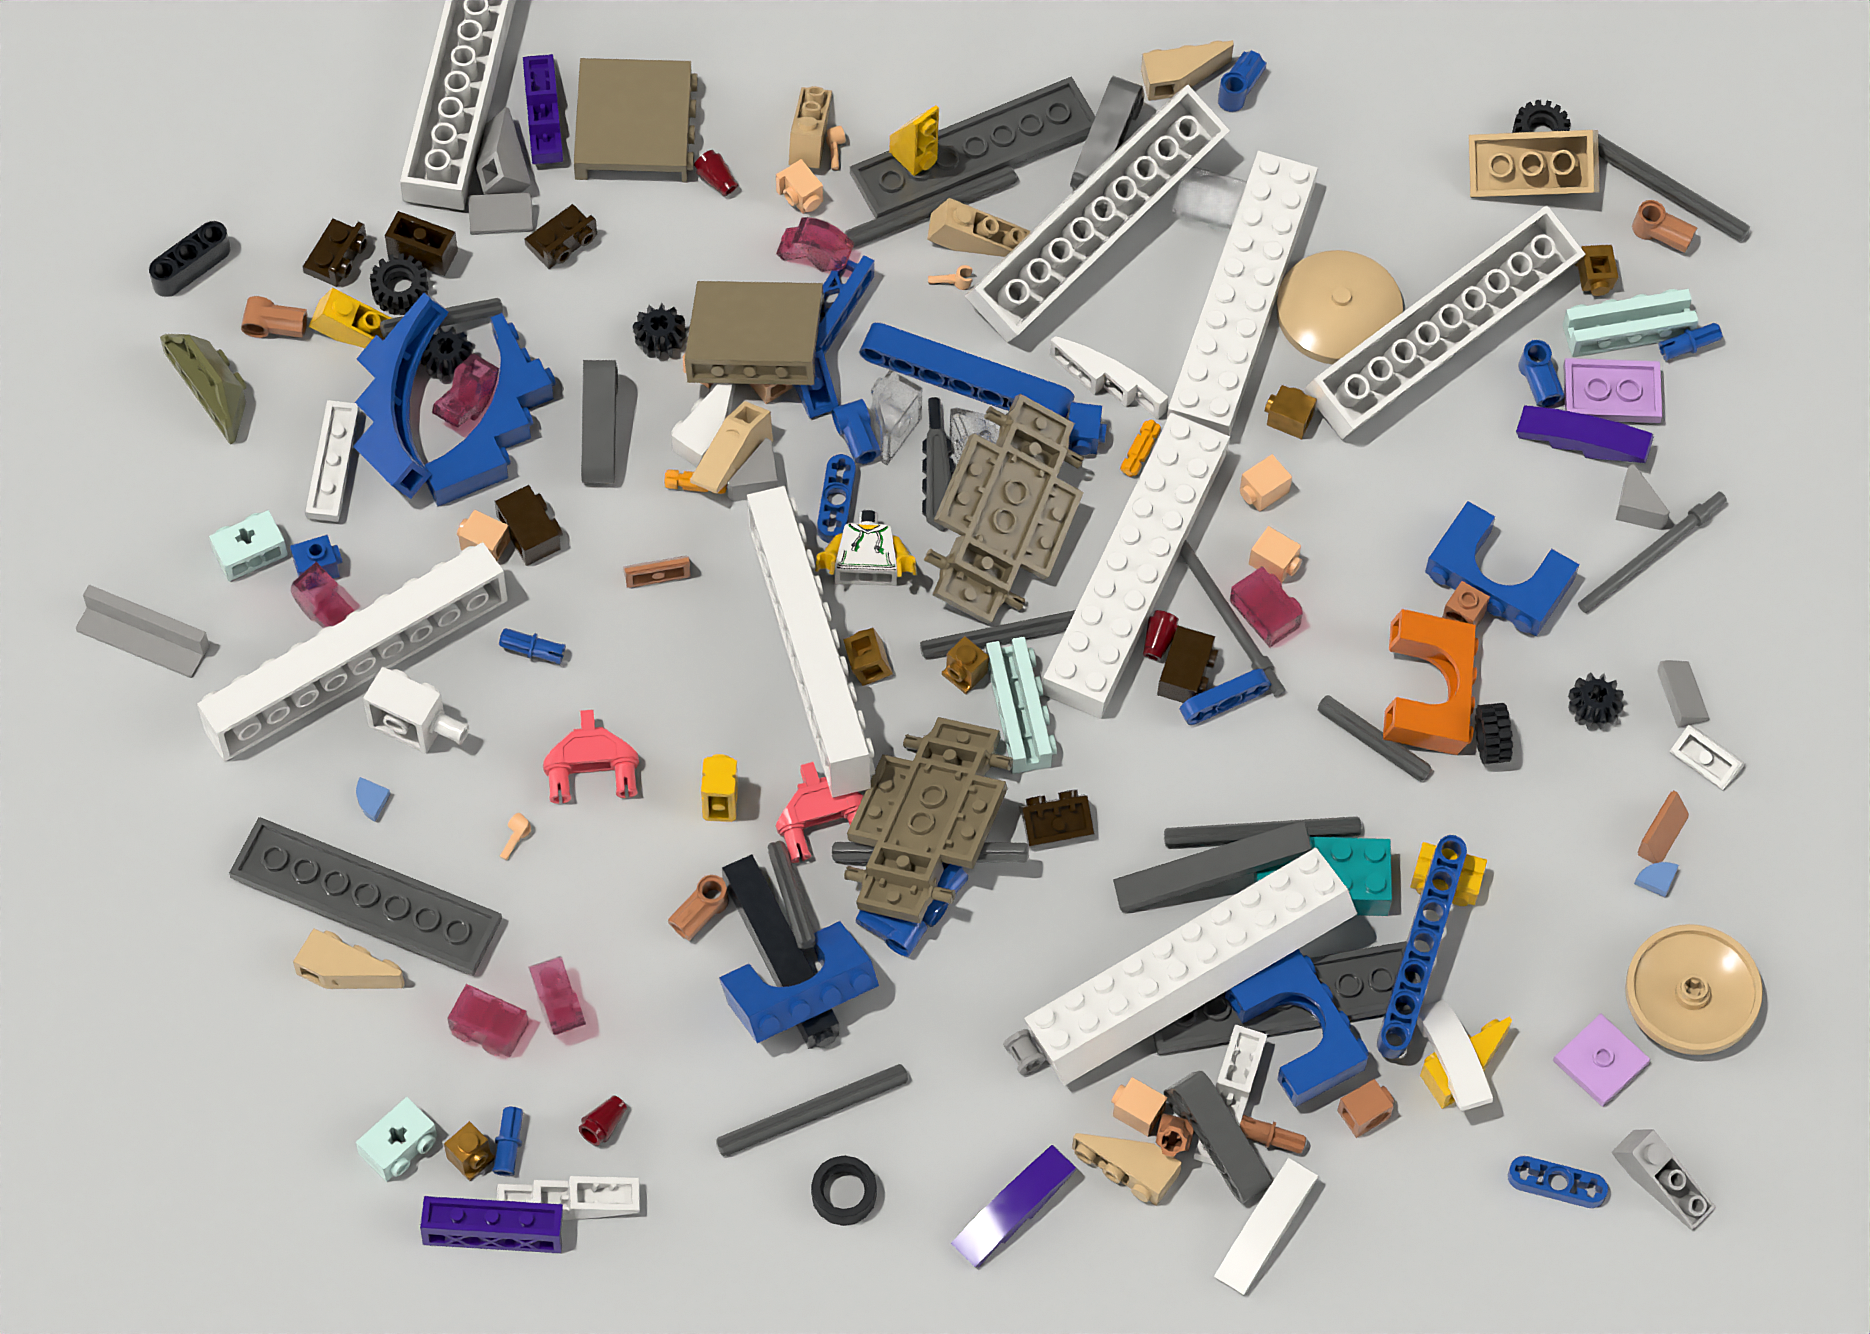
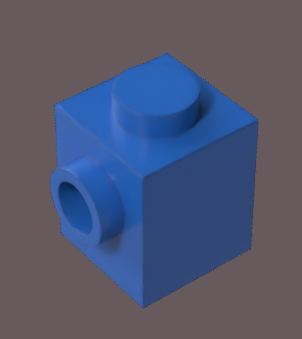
M1071 402L1069 420L1075 424L1069 436L1068 449L1079 455L1097 454L1098 442L1105 443L1107 424L1101 423V405Z
M328 534L290 546L293 562L302 588L340 577L337 565L343 563L338 545L331 546Z

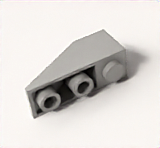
M507 107L485 125L476 167L484 194L522 193L531 185L510 109Z
M1654 1129L1633 1130L1611 1152L1633 1180L1690 1230H1694L1715 1208V1205Z

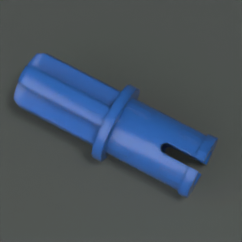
M1712 323L1693 331L1686 329L1684 334L1661 341L1658 345L1661 355H1665L1663 359L1668 361L1688 352L1696 353L1697 348L1719 341L1723 338L1719 324Z
M507 628L503 629L499 639V645L503 648L527 654V658L530 659L534 656L559 665L564 656L562 653L565 652L566 648L565 644L538 638L536 633L531 636Z
M509 1106L503 1109L500 1133L495 1138V1143L498 1145L492 1170L494 1174L500 1176L515 1175L518 1147L522 1146V1141L519 1139L523 1118V1110L521 1108Z

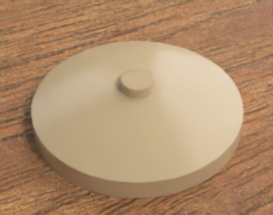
M1331 250L1308 256L1288 271L1278 291L1276 313L1281 331L1299 352L1316 361L1333 365L1403 313L1401 292L1394 278L1379 263L1355 252Z
M1685 924L1672 926L1649 937L1633 956L1625 982V994L1629 1010L1643 1032L1665 1048L1690 1055L1716 1053L1740 1041L1754 1024L1762 1003L1761 977L1750 954L1731 936L1717 929L1702 925Z

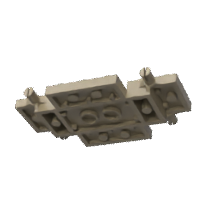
M1022 394L1015 396L1011 408L1006 415L992 406L987 409L984 419L1000 426L996 444L975 433L969 435L934 518V522L961 536L955 539L952 549L946 557L933 551V549H929L926 553L927 556L924 558L925 562L940 569L939 580L932 595L986 624L993 622L998 608L1003 603L1018 611L1022 609L1024 605L1022 603H1025V598L1010 591L1019 567L1043 580L1049 578L1084 493L1057 478L1063 461L1078 469L1082 464L1081 461L1084 460V456L1068 449L1069 436L1075 423Z
M938 717L933 729L927 735H924L923 738L909 734L905 735L903 747L918 750L913 761L882 754L875 769V774L870 780L871 789L865 791L847 832L849 841L874 847L865 870L847 866V870L844 873L845 880L862 883V889L856 900L859 910L921 924L927 907L933 900L949 904L953 903L956 895L955 890L938 887V882L944 871L942 862L974 869L1008 790L1006 781L984 777L991 767L1010 771L1013 764L1012 757L995 754L1001 739L999 730Z

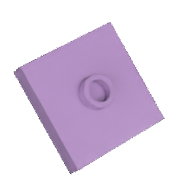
M1599 1014L1554 1057L1553 1061L1603 1107L1649 1064L1650 1058L1607 1018Z

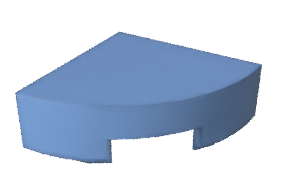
M360 777L356 787L357 800L364 814L375 822L390 796V790Z
M1659 862L1649 865L1639 873L1634 884L1665 897L1679 865L1670 862Z

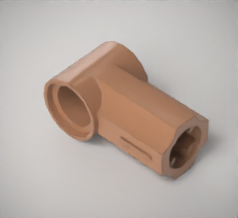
M1646 200L1641 203L1632 224L1633 232L1639 238L1644 240L1655 238L1684 253L1688 249L1697 230V227L1666 213L1664 206L1655 200Z
M252 296L247 299L241 331L255 338L266 337L268 333L302 338L307 327V309L274 305L271 300L265 297Z
M717 875L704 876L698 882L697 889L668 919V924L683 939L690 941L715 914H719L726 909L729 897L724 880ZM711 890L721 892L720 896L716 899L704 897Z
M1163 1113L1155 1143L1161 1147L1162 1154L1174 1157L1180 1151H1189L1194 1130L1187 1119Z

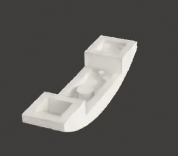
M1444 1000L1421 1006L1416 1023L1423 1037H1428L1448 1077V1087L1460 1112L1492 1103L1493 1097L1480 1061L1455 1012Z

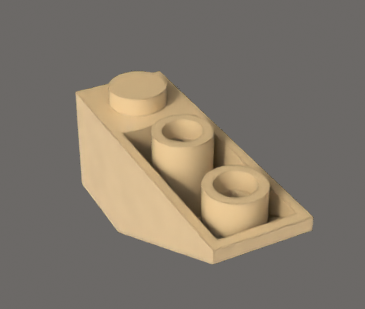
M1233 40L1224 42L1213 41L1209 44L1197 46L1184 45L1180 48L1169 50L1156 49L1143 53L1141 73L1148 101L1172 98L1185 86L1189 85L1192 88L1231 62L1234 46Z
M817 86L801 87L790 132L788 165H792L802 159L807 167H820L832 90H824Z
M948 198L931 213L927 240L954 251L1006 257L1030 234V230Z
M746 401L739 405L725 418L690 478V483L717 494L765 438L773 442L771 411Z
M313 928L293 961L297 975L325 989L403 988L405 985L403 973L397 964L387 959L380 961L372 957L368 950L359 945L351 947L343 943L338 935L327 930L323 933Z
M1076 1133L1073 1136L1072 1149L1081 1161L1087 1164L1094 1163L1103 1169L1102 1172L1108 1179L1115 1183L1122 1182L1131 1188V1192L1136 1198L1143 1202L1150 1201L1157 1206L1180 1174L1182 1162L1175 1157L1162 1154V1149L1154 1143Z

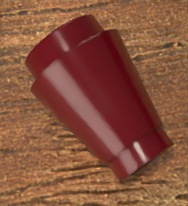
M709 150L695 161L696 174L724 197L731 194L737 188L738 184L735 182L720 153L716 154L714 150Z
M1155 610L1153 616L1149 617L1143 655L1146 658L1161 661L1162 656L1174 638L1179 622L1178 617L1162 610Z
M613 1095L581 1119L582 1124L579 1126V1132L583 1138L595 1146H599L602 1142H607L627 1110L625 1102Z

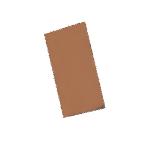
M688 556L623 566L626 586L629 588L691 576Z
M1674 790L1670 792L1638 849V856L1653 864L1663 862L1688 819V811L1678 792Z

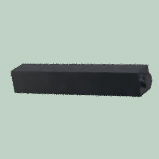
M753 854L722 867V879L776 986H794L815 976L802 950L798 948L795 936ZM832 1008L796 1025L808 1049L815 1046L825 1047L834 1042L836 1037L839 1036V1022Z

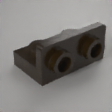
M572 204L524 238L525 246L550 269L557 263L565 262L571 253L579 247L586 246L593 241L597 235L596 219L592 215L586 218Z
M332 218L302 266L303 272L337 287L342 278H347L350 274L353 260L357 254H361L367 246L368 237L366 236L365 224L358 221L355 227Z
M1074 789L1058 792L1059 799L1046 801L1045 795L1026 798V805L1019 806V812L1022 813L1028 846L1093 835L1094 829L1088 796L1085 794L1078 795V790Z

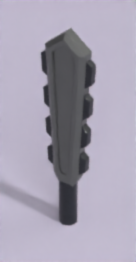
M931 397L928 399L929 431L927 438L922 441V452L927 455L922 460V472L926 474V478L922 480V493L926 495V498L922 501V514L926 516V522L943 531L946 527L934 522V518L952 478L951 473L954 471L953 459L948 456L952 451L951 440L946 438V433L942 429L940 398Z

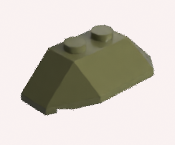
M189 334L162 335L160 340L164 354L228 443H234L246 405L243 390L247 387L238 372L234 374L228 368L230 363L221 349L216 351L210 341Z

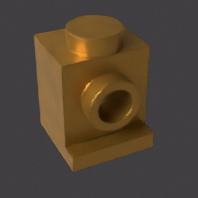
M1612 244L1581 246L1585 255L1575 264V267H1578L1582 291H1591V294L1594 296L1607 294L1613 289L1618 280Z
M873 627L858 631L853 636L843 639L852 672L862 686L893 674L887 660L882 639Z
M964 636L947 653L946 668L942 671V675L964 694H967L988 673L989 656Z
M470 1121L444 1143L447 1159L469 1181L495 1160V1156L490 1152L488 1139Z

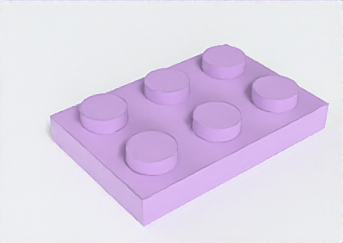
M1565 358L1563 364L1565 411L1617 422L1661 423L1660 361Z

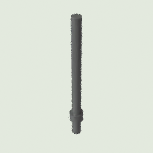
M1718 491L1705 503H1698L1688 511L1686 518L1578 602L1579 608L1584 613H1587L1692 528L1703 525L1711 518L1710 514L1727 501L1726 496Z
M1185 540L1180 550V555L1251 660V668L1253 670L1263 669L1271 682L1269 689L1273 695H1281L1285 688L1273 671L1274 665L1268 656L1262 655L1187 540Z

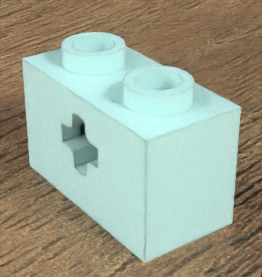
M269 510L263 513H254L244 521L233 526L222 527L215 534L209 536L213 553L228 582L288 556L285 540Z
M406 1097L358 1139L356 1146L358 1154L387 1182L392 1176L398 1177L405 1172L410 1165V1160L418 1153L423 1154L434 1145L437 1132L435 1124Z

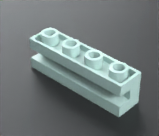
M1669 289L1660 294L1649 296L1639 294L1631 299L1619 301L1610 299L1601 304L1589 306L1580 304L1567 309L1562 326L1571 356L1577 357L1659 343L1684 334L1686 329L1690 331L1696 330L1698 317L1696 311H1690L1689 308L1692 300L1689 289Z
M1025 637L1013 638L1011 646L1003 648L1000 647L999 641L986 643V654L989 656L988 671L1008 757L1013 758L1012 774L1051 767L1052 755L1057 754L1054 735H1048L1046 725H1050L1047 706H1041L1039 696H1043L1041 679L1039 676L1034 677L1032 667H1036L1033 648H1027Z

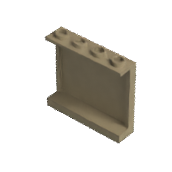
M580 58L574 148L575 180H588V170L682 172V183H687V171H693L694 152H688L689 144H695V126L690 125V118H696V99H691V92H697L698 74L692 73L691 61Z
M697 281L685 353L687 383L814 385V360L821 309L824 310L825 308L823 283Z

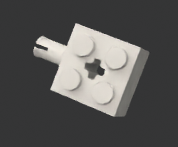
M382 666L363 697L368 726L425 754H427L438 734L460 745L469 732L468 724L461 723L444 715L441 693L434 686L428 683L419 684L398 669H393L392 671Z

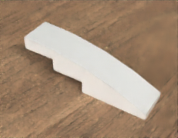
M1057 336L1051 339L1050 356L1094 395L1104 388L1125 407L1136 400L1157 420L1167 412L1168 396L1138 373L1087 346Z
M1235 1025L1216 1083V1089L1240 1126L1268 1034ZM1199 1140L1193 1159L1215 1166Z
M1288 1158L1247 1221L1214 1277L1246 1295L1261 1267L1266 1264L1281 1236L1287 1231L1319 1176Z
M570 1176L568 1181L534 1180L532 1185L497 1184L496 1200L563 1204L562 1220L633 1214L640 1211L639 1178Z

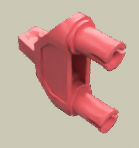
M581 710L582 729H573L574 731L560 741L543 761V771L549 776L550 802L559 804L558 791L560 790L562 803L571 800L569 774L608 770L615 771L616 795L618 797L626 798L625 785H628L629 798L637 795L635 769L639 764L638 753L629 744L608 730L603 729V727H595L594 710Z
M814 762L800 765L803 783L797 785V792L782 812L775 826L777 833L785 839L791 863H799L800 855L802 861L811 858V853L803 833L805 828L840 818L848 819L849 825H851L864 796L859 792H854L832 798L826 777H818Z

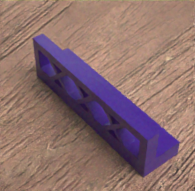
M424 1196L420 1224L422 1243L429 1246L561 1253L563 1204Z

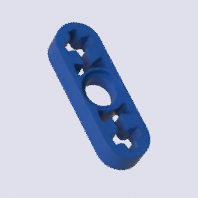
M844 454L831 457L826 467L817 521L818 535L826 543H830L835 535L843 533L844 526L848 524L856 466L854 460ZM839 466L845 467L842 483L837 482ZM837 492L843 494L846 499L842 504L834 505L827 498L830 494ZM831 514L836 515V527L832 532L828 531Z
M1255 669L1191 697L1180 706L1179 710L1187 724L1194 725L1262 695L1269 689L1271 682L1263 669Z
M1529 1156L1515 1158L1508 1170V1181L1517 1190L1585 1208L1599 1207L1604 1202L1608 1192L1606 1181L1598 1174ZM1522 1167L1528 1168V1174H1530L1526 1180L1520 1179V1173L1517 1172ZM1540 1170L1545 1171L1541 1185L1536 1184ZM1553 1174L1562 1175L1567 1181V1187L1562 1190H1555L1549 1185L1548 1178ZM1574 1179L1579 1180L1575 1194L1570 1193L1574 1185ZM1589 1184L1595 1185V1191L1598 1192L1595 1193L1594 1197L1587 1196L1588 1192L1585 1189H1587Z

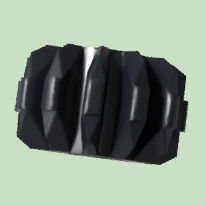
M663 303L660 304L659 309H654L648 305L647 313L639 312L637 322L633 324V333H635V343L637 346L643 347L645 355L655 351L657 358H659L661 352H666L671 357L673 348L681 349L683 339L687 336L683 315H677L675 307L665 310Z
M439 326L438 334H433L420 362L423 366H426V372L429 376L437 373V378L441 381L445 375H449L454 381L456 378L455 373L458 372L465 375L467 366L472 365L473 345L467 340V335L464 332L456 334V329L453 326L448 332H444Z
M1591 672L1587 675L1586 680L1578 678L1568 694L1571 700L1568 705L1569 711L1576 712L1575 722L1583 719L1586 720L1587 729L1593 723H1596L1600 729L1605 727L1606 722L1613 724L1617 720V714L1622 713L1624 707L1623 702H1621L1624 696L1623 690L1616 689V680L1606 682L1605 673L1599 679H1596Z

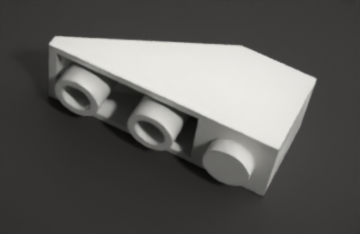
M714 383L712 385L711 392L704 399L700 398L694 404L691 414L685 421H679L672 429V451L695 467L699 465L725 418L730 415L736 384Z

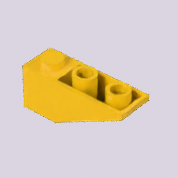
M937 105L914 117L890 135L889 153L913 176L922 170L930 169L937 160L939 107Z
M332 287L319 300L309 327L336 341L366 348L376 335L383 340L385 339L381 333L380 322L392 318Z
M1510 1016L1501 1021L1494 1019L1481 1028L1482 1032L1472 1037L1468 1034L1483 1071H1485L1508 1034L1512 1022ZM1433 1052L1425 1058L1420 1077L1443 1109L1454 1103L1455 1099L1448 1087V1077L1436 1053Z

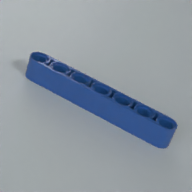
M883 323L871 324L859 351L860 356L872 364L1007 411L1010 410L1015 396L1022 394L1066 418L1070 410V404L1075 398L1071 390L1059 384Z
M1447 835L1440 839L1431 858L1377 1038L1378 1051L1386 1058L1395 1059L1402 1056L1412 1039L1467 853L1465 842L1456 835ZM1446 848L1453 850L1457 854V859L1449 860L1445 858L1441 850ZM1441 879L1447 883L1448 889L1444 891L1438 890L1432 881ZM1423 911H1435L1439 916V920L1429 921L1425 918ZM1418 940L1426 942L1429 945L1430 951H1418L1414 946V942ZM1412 971L1420 976L1421 982L1416 984L1409 982L1405 978V972ZM1399 1002L1408 1004L1412 1011L1411 1014L1404 1015L1396 1010L1395 1004ZM1391 1033L1398 1035L1402 1040V1045L1393 1046L1389 1044L1386 1040V1035Z

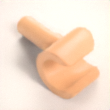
M842 126L832 127L827 130L826 142L831 151L832 170L839 169L837 145L846 142Z
M962 265L957 269L956 274L928 276V283H954L958 289L966 290L970 287L973 279H965L963 277L971 276L973 269L970 266Z
M516 813L508 822V827L514 833L510 836L500 855L504 860L508 859L517 842L531 832V825L528 819L521 813Z

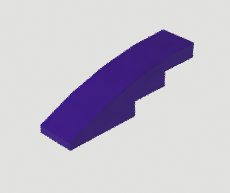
M553 54L523 57L532 164L563 162Z
M1527 405L1523 407L1516 430L1519 439L1549 441L1552 448L1582 451L1585 458L1637 463L1647 462L1654 438L1651 432L1619 422L1576 412Z
M1051 1145L1011 1181L967 1225L951 1244L975 1268H979L1001 1243L1005 1244L1028 1218L1032 1219L1078 1168L1054 1145Z

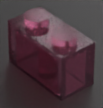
M1263 566L1232 586L1229 601L1269 648L1300 628L1303 615L1300 603L1294 597H1289L1282 589L1280 580L1273 573L1269 574Z
M468 984L465 985L447 1017L449 1030L452 1031V1035L463 1042L472 1040L482 1045L486 1052L494 1056L503 1054L509 1058L529 1024L526 1010Z

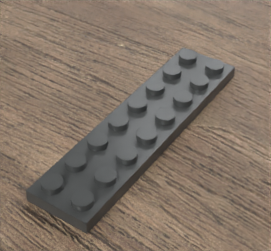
M1071 76L938 130L937 160L930 169L922 170L915 176L889 151L850 166V175L876 219L1088 135L1095 115Z
M258 817L229 872L231 879L474 976L502 920V914L261 817Z
M1406 941L1310 958L1315 966L1316 973L1314 974L1320 983L1324 982L1329 987L1333 995L1332 1002L1338 1012L1342 1010L1349 1020L1385 1014ZM1405 972V978L1409 982L1416 984L1415 972ZM1225 991L1155 1032L1153 1039L1157 1054L1230 1042L1235 1025L1269 1035L1320 1026L1313 1014L1295 1005L1276 1006L1242 1024L1225 997ZM1403 1002L1395 1004L1398 1012L1411 1009L1408 1004Z

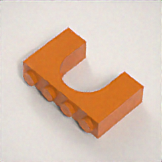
M1401 609L1390 624L1389 651L1421 658L1435 665L1447 682L1448 698L1447 702L1441 704H1427L1396 697L1385 709L1383 740L1458 755L1466 745L1471 743L1474 729L1473 726H1470V715L1475 707L1472 686L1477 676V668L1473 667L1479 645L1478 638H1475L1476 625Z

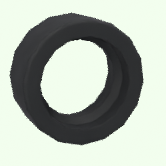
M846 1155L830 1158L822 1163L814 1173L811 1184L813 1206L818 1214L830 1223L842 1226L858 1223L868 1216L875 1205L877 1185L874 1173L866 1163L858 1158ZM845 1172L860 1178L864 1185V1196L856 1206L842 1209L828 1203L824 1196V1186L829 1177Z

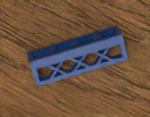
M865 255L862 256L858 264L841 256L823 284L824 299L828 295L839 293L831 307L826 308L825 306L824 310L821 309L820 318H824L819 325L816 347L823 349L824 356L874 278L875 260ZM845 268L851 271L852 274L845 284H841L839 275Z

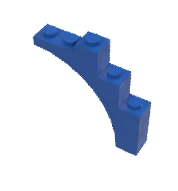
M426 293L420 296L384 340L376 335L356 358L375 379L355 401L373 423L353 447L392 487L410 499L432 475L420 460L412 439L409 421L413 381L429 341L449 313L441 304Z
M503 313L490 317L492 333L500 352L501 362L499 381L489 408L480 423L461 443L445 455L425 464L432 474L427 479L426 484L437 507L508 479L507 466L511 464L506 448L531 439L530 426L534 423L528 409L554 399L552 386L556 385V381L549 367L544 369L539 358L531 361L526 348H520L517 343L519 336L512 322L507 323Z

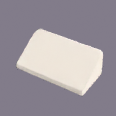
M1693 725L1687 726L1669 751L1722 790L1727 787L1745 765L1742 760Z

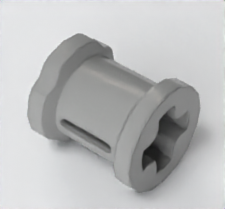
M1028 1029L1016 1032L1003 1043L1006 1051H1010L1018 1063L1017 1070L1021 1075L1034 1071L1046 1060L1045 1055L1039 1053L1031 1041V1034Z

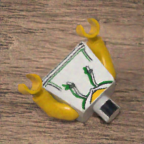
M873 510L859 512L858 524H846L843 533L835 535L825 550L817 554L815 572H819V569L830 570L829 574L833 575L835 571V584L897 586V577H902L903 572H912L913 575L917 574L915 557L910 555L899 537L892 535L891 526L878 524V513Z

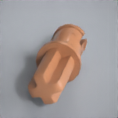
M1246 1115L1242 1116L1239 1127L1247 1139L1266 1144L1265 1148L1268 1149L1270 1145L1295 1153L1303 1152L1306 1143L1304 1135L1275 1127L1277 1122L1274 1121L1273 1124Z

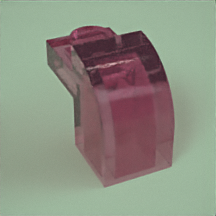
M802 217L798 227L786 228L776 254L783 261L807 258L820 272L845 269L855 243L839 228L826 221Z
M474 353L455 369L452 388L433 404L432 413L457 428L469 418L475 421L484 411L493 395L499 368Z
M317 562L292 582L291 593L296 603L311 621L314 619L322 628L339 624L350 613L355 611L337 593L339 584Z
M558 956L528 966L538 996L537 1000L550 1032L553 1035H557L586 1025L576 992L571 987L562 957Z

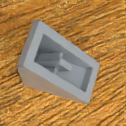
M765 438L728 481V498L730 500H747L748 494L778 487L772 441L768 438Z
M1635 464L1629 465L1623 482L1615 520L1657 530L1665 528L1670 511Z

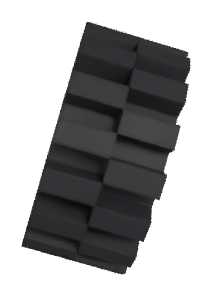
M1536 100L1533 106L1530 101L1526 103L1525 108L1521 107L1518 114H1516L1512 133L1532 132L1530 126L1537 123L1545 124L1553 131H1570L1571 123L1570 119H1567L1568 114L1565 110L1560 113V105L1556 104L1553 108L1551 107L1552 101L1547 100L1546 105H1542L1541 100Z
M392 254L388 255V262L382 258L379 260V267L374 265L372 269L373 274H370L372 296L376 305L379 304L381 310L385 311L388 307L389 314L395 315V311L399 310L400 315H405V309H410L423 293L428 295L427 273L419 260L415 263V257L409 255L408 259L405 260V255L399 254V259H394ZM398 277L407 278L412 282L411 286L404 291L396 292L389 290L387 287L389 281Z
M1505 703L1477 705L1475 710V730L1477 734L1476 741L1478 742L1477 749L1482 764L1510 762L1513 754V742L1511 740L1513 735L1510 728L1511 720H1509L1507 705Z

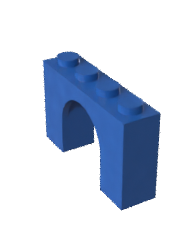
M1467 501L1429 556L1425 573L1434 582L1441 585L1445 584L1456 590L1461 581L1490 596L1487 611L1497 617L1501 616L1512 622L1518 630L1524 633H1531L1537 637L1574 582L1580 564L1551 548L1537 571L1527 581L1516 585H1502L1491 581L1479 570L1475 555L1492 532L1496 516Z
M840 921L814 933L816 942L814 950L822 968L815 976L803 983L789 987L768 985L762 981L750 964H746L719 977L728 1005L756 1043L764 1041L879 986L871 959Z
M1299 949L1230 988L1225 993V997L1242 1024L1279 1005L1302 1007L1313 1014L1318 1020L1323 1034L1321 1042L1310 1052L1281 1066L1279 1069L1277 1080L1294 1107L1365 1071L1369 1056L1364 1042L1360 1038L1356 1039L1350 1030L1351 1024L1347 1015L1342 1010L1338 1012L1333 1004V995L1329 987L1324 982L1320 983L1314 974L1316 970L1312 960L1307 955L1303 956Z

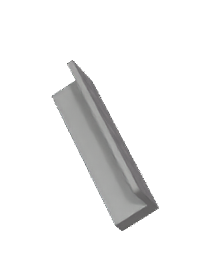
M88 585L83 594L87 608L76 625L78 633L186 677L192 678L210 647L205 631L92 585Z

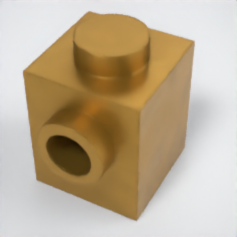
M1281 385L1277 395L1271 394L1264 411L1269 413L1267 426L1302 440L1314 415L1317 399L1306 395L1298 388H1289Z

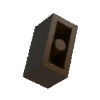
M397 211L385 234L388 255L393 254L394 258L399 259V254H404L405 260L408 259L409 255L415 257V263L419 260L423 268L443 276L446 275L458 252L455 231Z
M530 485L495 501L496 516L500 522L508 525L510 540L526 566L561 550L559 537L563 535L562 530L555 518L549 519L545 512L548 508L540 493L535 495Z
M1177 626L1159 679L1158 696L1184 703L1191 697L1207 690L1209 678L1205 677L1208 667L1214 668L1219 650L1214 649L1216 636Z

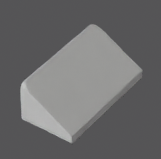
M530 193L471 195L468 197L470 234L533 231Z
M1660 661L1657 672L1677 727L1709 721V716L1689 661Z

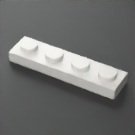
M327 400L305 511L307 519L339 522L360 408L356 403Z

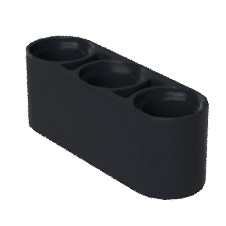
M218 221L204 223L150 263L149 274L156 294L162 297H171L177 294L229 255L231 250L230 242L224 224ZM169 275V277L167 278H160L162 276Z

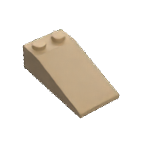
M1598 130L1469 135L1470 197L1600 192Z

